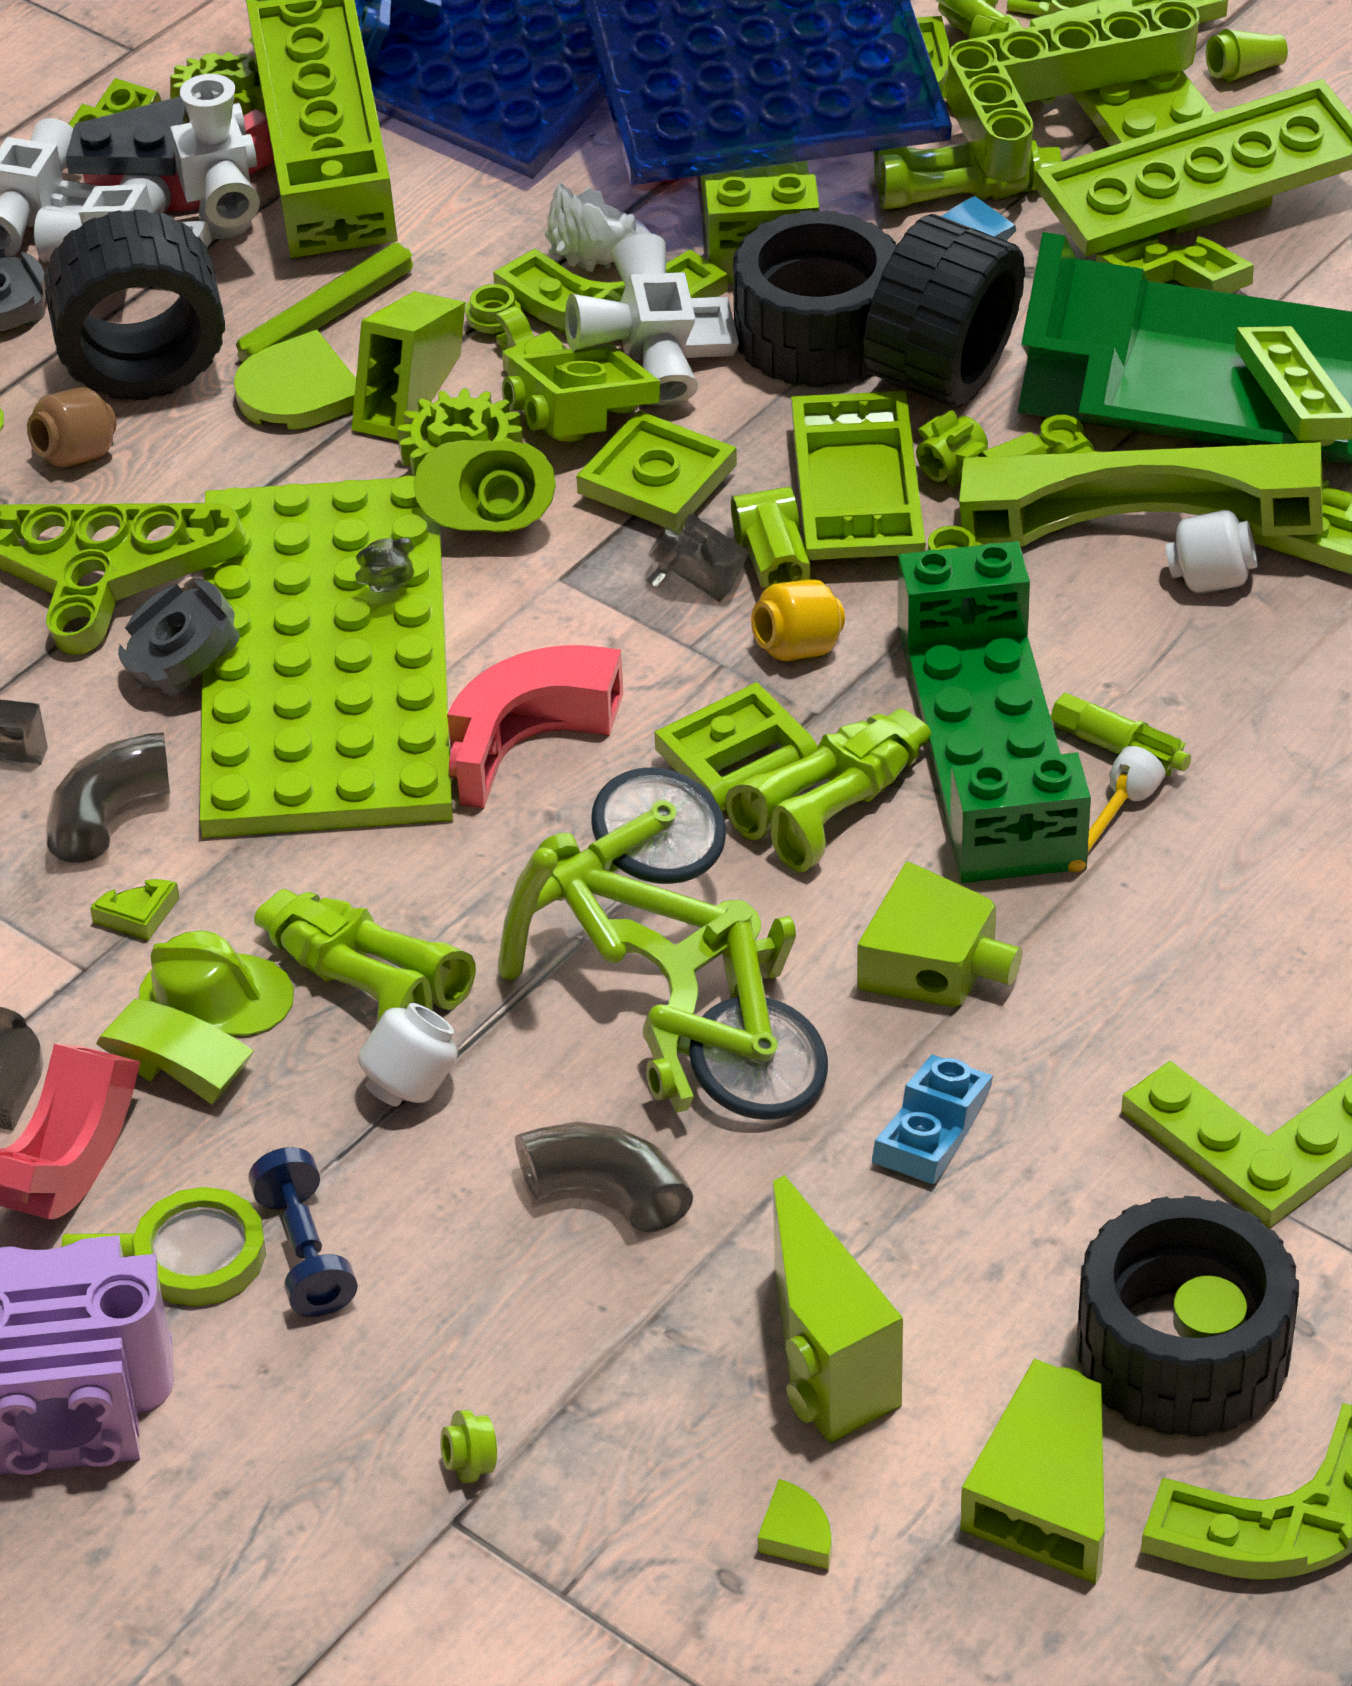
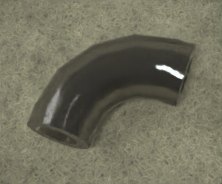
M164 732L143 734L107 743L79 760L70 769L52 794L46 825V843L51 854L67 862L82 863L94 860L101 856L109 847L110 819L119 808L133 800L170 794Z
M575 1121L536 1128L515 1136L516 1152L523 1176L529 1190L537 1200L556 1193L573 1190L601 1192L613 1198L620 1205L634 1228L644 1232L663 1230L677 1223L692 1206L694 1196L686 1179L658 1146L618 1126Z

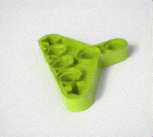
M222 503L0 504V569L53 594L46 615V625L58 649L65 654L71 655L87 653L95 649L103 641L117 600L224 562L242 550L246 539V534L234 508ZM108 526L119 527L118 531L106 540H92L94 534L100 529ZM161 526H174L172 533L167 537L156 541L147 540V537L153 530ZM51 527H64L62 533L56 538L49 541L37 540L43 531ZM19 539L25 540L24 546L21 545ZM90 572H105L103 577L93 585L85 587L77 585L79 580ZM77 617L90 618L88 624L83 629L72 633L62 632L69 621Z

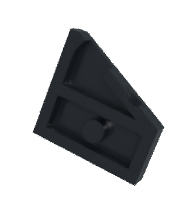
M181 96L76 123L66 153L68 174L175 176L176 165L170 127L189 123L190 120Z

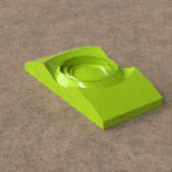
M906 391L791 396L802 537L808 559L897 556L898 554L926 551Z

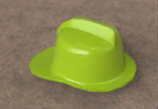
M461 440L444 443L428 452L420 462L413 483L417 503L425 515L439 525L456 530L491 531L503 534L525 528L541 518L551 505L556 488L554 470L545 455L527 443L514 441Z
M203 930L185 932L171 938L166 943L154 944L150 955L152 969L148 971L139 988L140 1000L151 1001L180 1010L217 1027L231 1036H251L272 1029L286 1018L293 1006L294 987L287 973L275 963L253 955L236 953L227 940L214 932Z

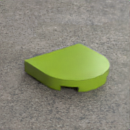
M318 330L264 348L248 357L235 374L234 387L238 408L246 418L256 424L263 425V420L274 423H287L288 430H299L353 412L356 377Z

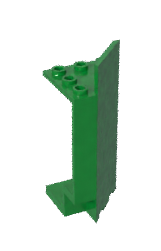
M1042 232L1021 346L1028 358L1017 412L1044 417L1068 415L1075 417L1082 423L1228 446L1304 443L1297 440L1234 349L1237 327L1292 326L1352 408V311L1148 281L1143 268L1076 259L1065 235ZM1352 439L1335 440L1331 445L1321 446L1322 460L1352 465Z

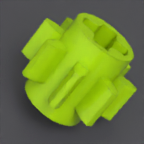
M950 410L941 417H935L918 429L920 435L925 439L916 449V457L921 469L934 481L942 482L947 479L950 487H954L961 482L963 459L979 457L981 452L988 449L986 434L979 423L968 416H961L957 419L953 410Z

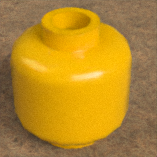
M806 579L773 584L763 591L759 601L754 605L751 614V629L757 644L765 649L773 658L780 661L816 658L828 654L835 647L839 634L845 625V612L842 603L834 596L831 589L820 580Z

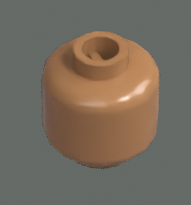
M80 387L41 397L35 404L33 413L28 418L27 434L29 442L37 455L45 458L47 462L56 467H69L102 458L111 447L117 423L113 409L98 393L87 387Z

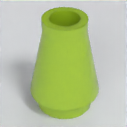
M1223 29L1218 35L1210 37L1206 45V63L1209 72L1215 78L1222 77L1227 82L1272 66L1283 65L1288 56L1287 42L1281 34L1268 35Z

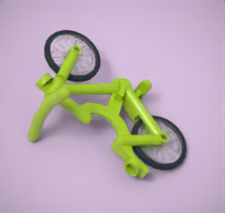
M650 767L633 769L614 777L598 793L592 807L591 825L596 841L591 843L588 849L580 852L573 834L558 833L552 835L539 845L517 878L504 919L497 965L498 973L506 980H514L521 975L533 914L556 900L563 901L565 899L585 932L607 962L619 963L624 959L626 953H638L657 965L667 979L670 992L668 1005L658 1004L653 1006L647 1015L642 1031L654 1059L647 1063L646 1074L650 1091L656 1100L670 1098L676 1113L689 1110L694 1095L678 1060L677 1053L690 1057L693 1072L704 1091L715 1102L729 1111L744 1117L760 1120L781 1119L799 1113L818 1097L824 1087L828 1073L826 1048L816 1028L803 1014L783 1002L765 997L762 977L764 979H772L781 975L796 938V929L790 916L775 918L767 938L756 940L761 930V919L757 911L743 900L722 901L718 905H713L615 874L614 872L620 869L637 879L657 884H676L697 878L708 871L720 857L725 845L726 825L722 811L713 796L702 785L686 775L668 769ZM593 894L684 922L700 929L674 945L658 932L631 919H609ZM722 954L730 999L711 1007L702 1017L694 1015L698 997V984L695 972Z

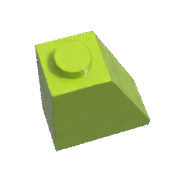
M413 291L361 320L351 430L398 440L397 428L399 425H404V412H419L418 400L422 398L432 402L461 356L465 301Z
M1033 1359L962 1485L961 1531L1096 1585L1102 1574L1105 1536L1102 1397L1100 1383L1087 1379L1074 1369L1056 1367L1041 1360Z

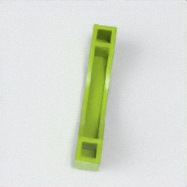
M1321 442L964 458L959 498L962 527L974 535L975 542L983 545L1019 541L1020 546H1025L1058 529L1108 515L1135 512H1179L1203 515L1229 510L1236 515L1239 522L1248 521L1251 531L1260 536L1323 534Z

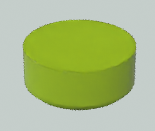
M1215 1276L1193 1278L1184 1283L1175 1295L1173 1309L1175 1330L1181 1337L1187 1338L1211 1337L1229 1332L1245 1323L1246 1299L1242 1291L1226 1279Z

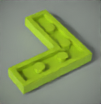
M1171 1060L1122 1094L1121 1112L1239 1206L1261 1219L1262 1224L1269 1229L1352 1166V1074L1269 1136Z

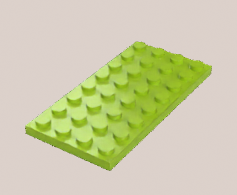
M415 476L311 484L293 483L282 486L252 488L233 487L205 491V503H222L234 508L246 534V539L242 550L234 557L204 569V581L215 585L232 606L235 614L234 626L240 635L236 646L229 653L217 657L202 671L200 826L202 838L453 821L452 779L449 777L450 739L447 718L449 710L441 525L427 517L417 503L413 484Z

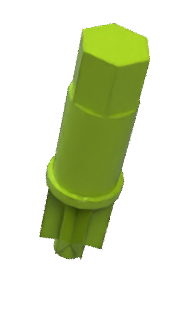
M1066 692L1054 702L1050 716L1052 724L1083 740L1116 754H1120L1128 746L1143 748L1159 759L1165 769V775L1168 777L1171 776L1173 769L1184 772L1191 763V755L1183 752L1186 743L1181 742V739L1149 726L1147 722L1141 720L1136 722Z

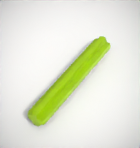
M398 242L382 249L240 337L236 342L238 358L241 362H244L248 357L264 348L324 326L410 272L414 266L411 260L413 256L408 248H404Z

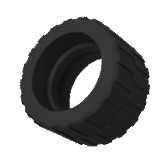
M134 209L133 211L121 212V210L109 212L108 215L99 218L94 217L84 222L78 229L69 232L63 238L60 246L56 247L51 254L50 264L45 270L44 277L47 306L57 355L61 364L67 367L68 374L75 381L83 383L87 388L96 393L109 395L110 398L121 400L123 398H135V400H142L158 395L164 396L173 393V390L182 386L186 387L213 363L214 356L219 353L223 344L222 335L225 332L223 307L211 257L208 256L207 248L201 238L196 237L193 230L185 223L173 220L172 216L163 213H151L147 210ZM152 286L167 289L180 295L175 303L163 313L142 322L129 324L111 323L89 314L104 298L127 288Z
M809 210L791 215L785 214L756 227L751 234L743 238L740 242V247L735 250L733 257L734 324L739 341L737 347L739 352L745 356V360L752 367L758 368L763 374L794 385L804 384L810 385V387H823V385L830 384L839 385L869 375L870 373L867 370L863 356L865 324L875 289L878 286L885 265L888 263L896 247V242L889 234H885L882 228L872 222H866L861 217L855 215H846L828 210L819 212Z
M929 214L917 220L905 232L903 238L893 250L872 298L863 338L864 362L869 373L952 407H960L973 399L979 393L982 386L986 384L992 371L997 366L1017 318L1025 277V260L1019 246L936 214Z
M1184 1195V1198H1168L1166 1196L1151 1199V1202L1142 1205L1135 1204L1123 1210L1122 1214L1115 1219H1109L1099 1229L1097 1237L1090 1241L1085 1251L1084 1265L1081 1266L1076 1343L1078 1362L1082 1364L1083 1375L1087 1379L1101 1384L1102 1403L1110 1410H1115L1123 1415L1125 1420L1137 1426L1143 1425L1155 1429V1432L1172 1435V1433L1188 1434L1189 1437L1206 1436V1433L1216 1431L1225 1432L1237 1428L1238 1424L1246 1420H1253L1264 1412V1407L1270 1401H1275L1281 1392L1283 1379L1288 1377L1299 1298V1280L1295 1276V1262L1292 1254L1288 1253L1284 1248V1241L1274 1230H1269L1262 1224L1261 1219L1250 1212H1243L1234 1208L1233 1204L1220 1200L1201 1199L1200 1196ZM1201 1276H1215L1232 1282L1242 1291L1247 1304L1245 1323L1229 1332L1203 1338L1179 1337L1160 1332L1141 1322L1128 1310L1145 1299L1163 1294L1177 1293L1184 1283Z

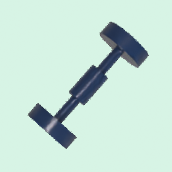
M284 1147L270 1151L253 1164L248 1178L254 1198L260 1205L270 1209L287 1208L283 1213V1219L297 1257L305 1259L294 1266L285 1278L284 1288L290 1306L296 1313L307 1317H319L334 1313L345 1307L354 1298L358 1284L352 1266L346 1258L335 1254L318 1255L322 1249V1244L309 1207L301 1204L315 1193L320 1184V1174L315 1160L308 1151L302 1148Z

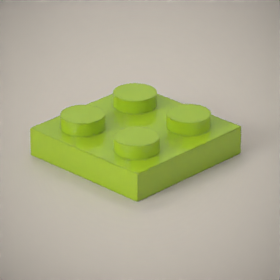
M638 410L576 475L577 493L677 531L737 466V447Z

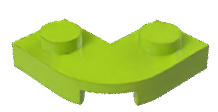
M1154 234L1096 254V262L1143 268L1148 281L1165 283L1174 279L1187 287L1232 293L1253 284L1254 264L1203 237H1197L1195 246L1188 247L1158 244V235Z

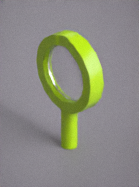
M210 1187L180 1190L157 1201L140 1218L135 1233L63 1234L61 1247L82 1239L119 1235L123 1257L156 1254L162 1299L172 1304L191 1307L221 1303L243 1292L260 1274L266 1257L261 1217L249 1201L229 1190Z

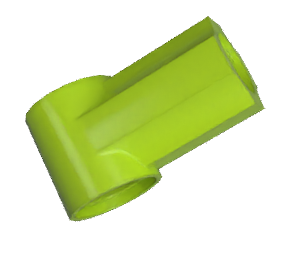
M788 486L731 496V518L735 538L740 548L747 547L760 587L768 588L776 583L810 579V562L800 537L799 515L792 488Z

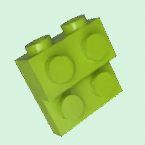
M606 344L576 351L564 349L508 356V377H505L502 382L503 400L509 401L510 411L521 410L525 414L530 429H544L556 440L573 442L582 440L587 433L606 431L607 411L630 413L636 411L638 405L659 403L660 380L616 346Z

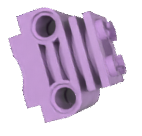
M119 1235L82 1239L67 1246L48 1250H28L13 1246L1 1247L0 1475L11 1473L30 1475L49 1469L86 1465L104 1467L115 1462L140 1460L138 1442L139 1421L137 1414L153 1410L164 1403L172 1391L174 1382L173 1343L165 1315L158 1278L156 1254L123 1257Z

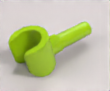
M1008 0L1007 10L1041 17L1079 6L1080 0H1050V3Z

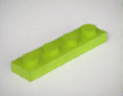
M1292 326L1237 327L1234 349L1298 441L1304 443L1321 442V446L1333 444L1335 440L1352 439V408Z

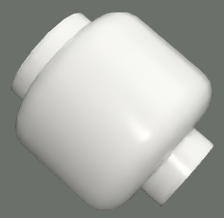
M1229 510L1188 517L1181 520L1176 529V542L1166 543L1167 560L1172 578L1184 577L1187 587L1195 594H1205L1239 587L1246 582L1249 569L1257 568V556L1250 524L1248 521L1239 522L1236 515Z
M410 1003L407 1009L391 1008L386 1010L358 1055V1062L364 1073L369 1077L365 1084L366 1088L381 1101L396 1107L403 1100L413 1103L429 1101L449 1073L458 1055V1049L451 1038L455 1032L453 1027L432 1010L416 1003Z

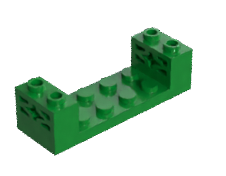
M1019 541L898 554L897 626L920 720L928 725L932 733L929 736V742L926 744L961 884L1069 871L1068 865L1075 860L1084 861L1086 863L1085 869H1087L1091 795L1079 753L1061 754L1028 638L1030 579Z

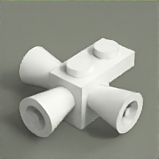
M202 74L190 78L180 88V96L191 123L170 127L176 171L186 201L200 200L198 221L208 222L211 238L230 239L248 230L251 225V219L259 209L260 199L250 184L248 168L257 167L256 152L251 134L246 135L241 106L239 103L233 104L234 83L222 75Z
M54 118L42 119L34 126L30 140L7 137L0 147V248H4L6 257H11L19 251L26 227H34L36 215L41 208L79 214L94 187L98 186L63 180L62 171L67 168L66 153L73 128L61 120Z
M125 175L120 185L95 186L79 214L41 208L36 215L34 225L35 245L40 259L44 263H49L51 254L56 247L60 246L63 238L69 232L78 229L84 222L94 217L99 218L108 215L109 212L119 210L126 212L133 211L134 209L147 210L156 214L164 213L169 208L171 202L170 189L159 175ZM183 222L193 230L196 237L201 238L206 248H208L212 241L208 222Z
M649 233L631 235L620 240L611 250L612 260L626 286L621 301L616 302L570 294L565 308L567 341L572 351L622 339L625 354L633 360L643 359V368L660 380L659 403H652L651 405H676L691 398L698 390V382L686 358L734 356L739 341L728 297L691 298L685 272L666 273V243L664 239Z

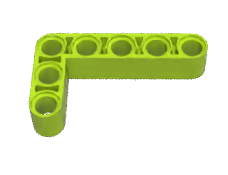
M1165 0L967 39L956 43L951 47L948 55L946 98L983 172L988 177L1002 182L1016 181L1028 173L1031 160L1033 122L1024 103L1188 69L1195 59L1200 18L1199 12L1186 1Z

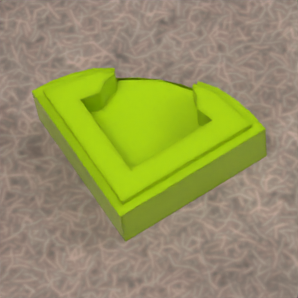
M150 879L145 880V886L128 889L116 894V889L108 891L90 907L92 922L149 941L180 898L177 882Z
M778 1479L757 1537L758 1552L829 1570L832 1555L830 1523L826 1513L817 1500L804 1489L788 1481Z

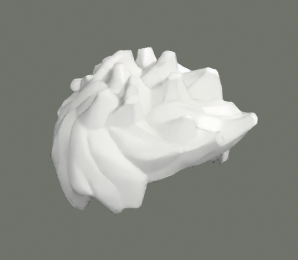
M560 183L553 192L550 211L547 217V230L544 235L551 244V247L548 248L550 253L559 254L560 256L565 255L570 266L574 267L577 264L580 268L593 272L596 264H602L605 269L610 268L611 262H613L611 250L620 240L635 234L651 233L640 221L635 219L633 214L628 215L605 204L601 191H593L588 187L580 195H573L569 188Z

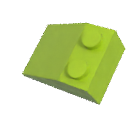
M783 1175L773 1180L775 1276L789 1376L786 1392L789 1402L799 1419L804 1423L812 1421L826 1440L832 1443L902 1406L903 1317L786 1175Z

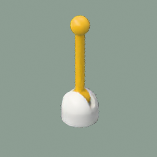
M1128 746L1122 750L1114 761L1109 777L1110 787L1115 794L1089 829L1088 852L1126 799H1131L1132 801L1145 800L1156 791L1165 778V769L1162 763L1149 751L1136 746ZM1082 860L1072 861L1068 865V870L1070 872H1080L1085 869L1086 863Z

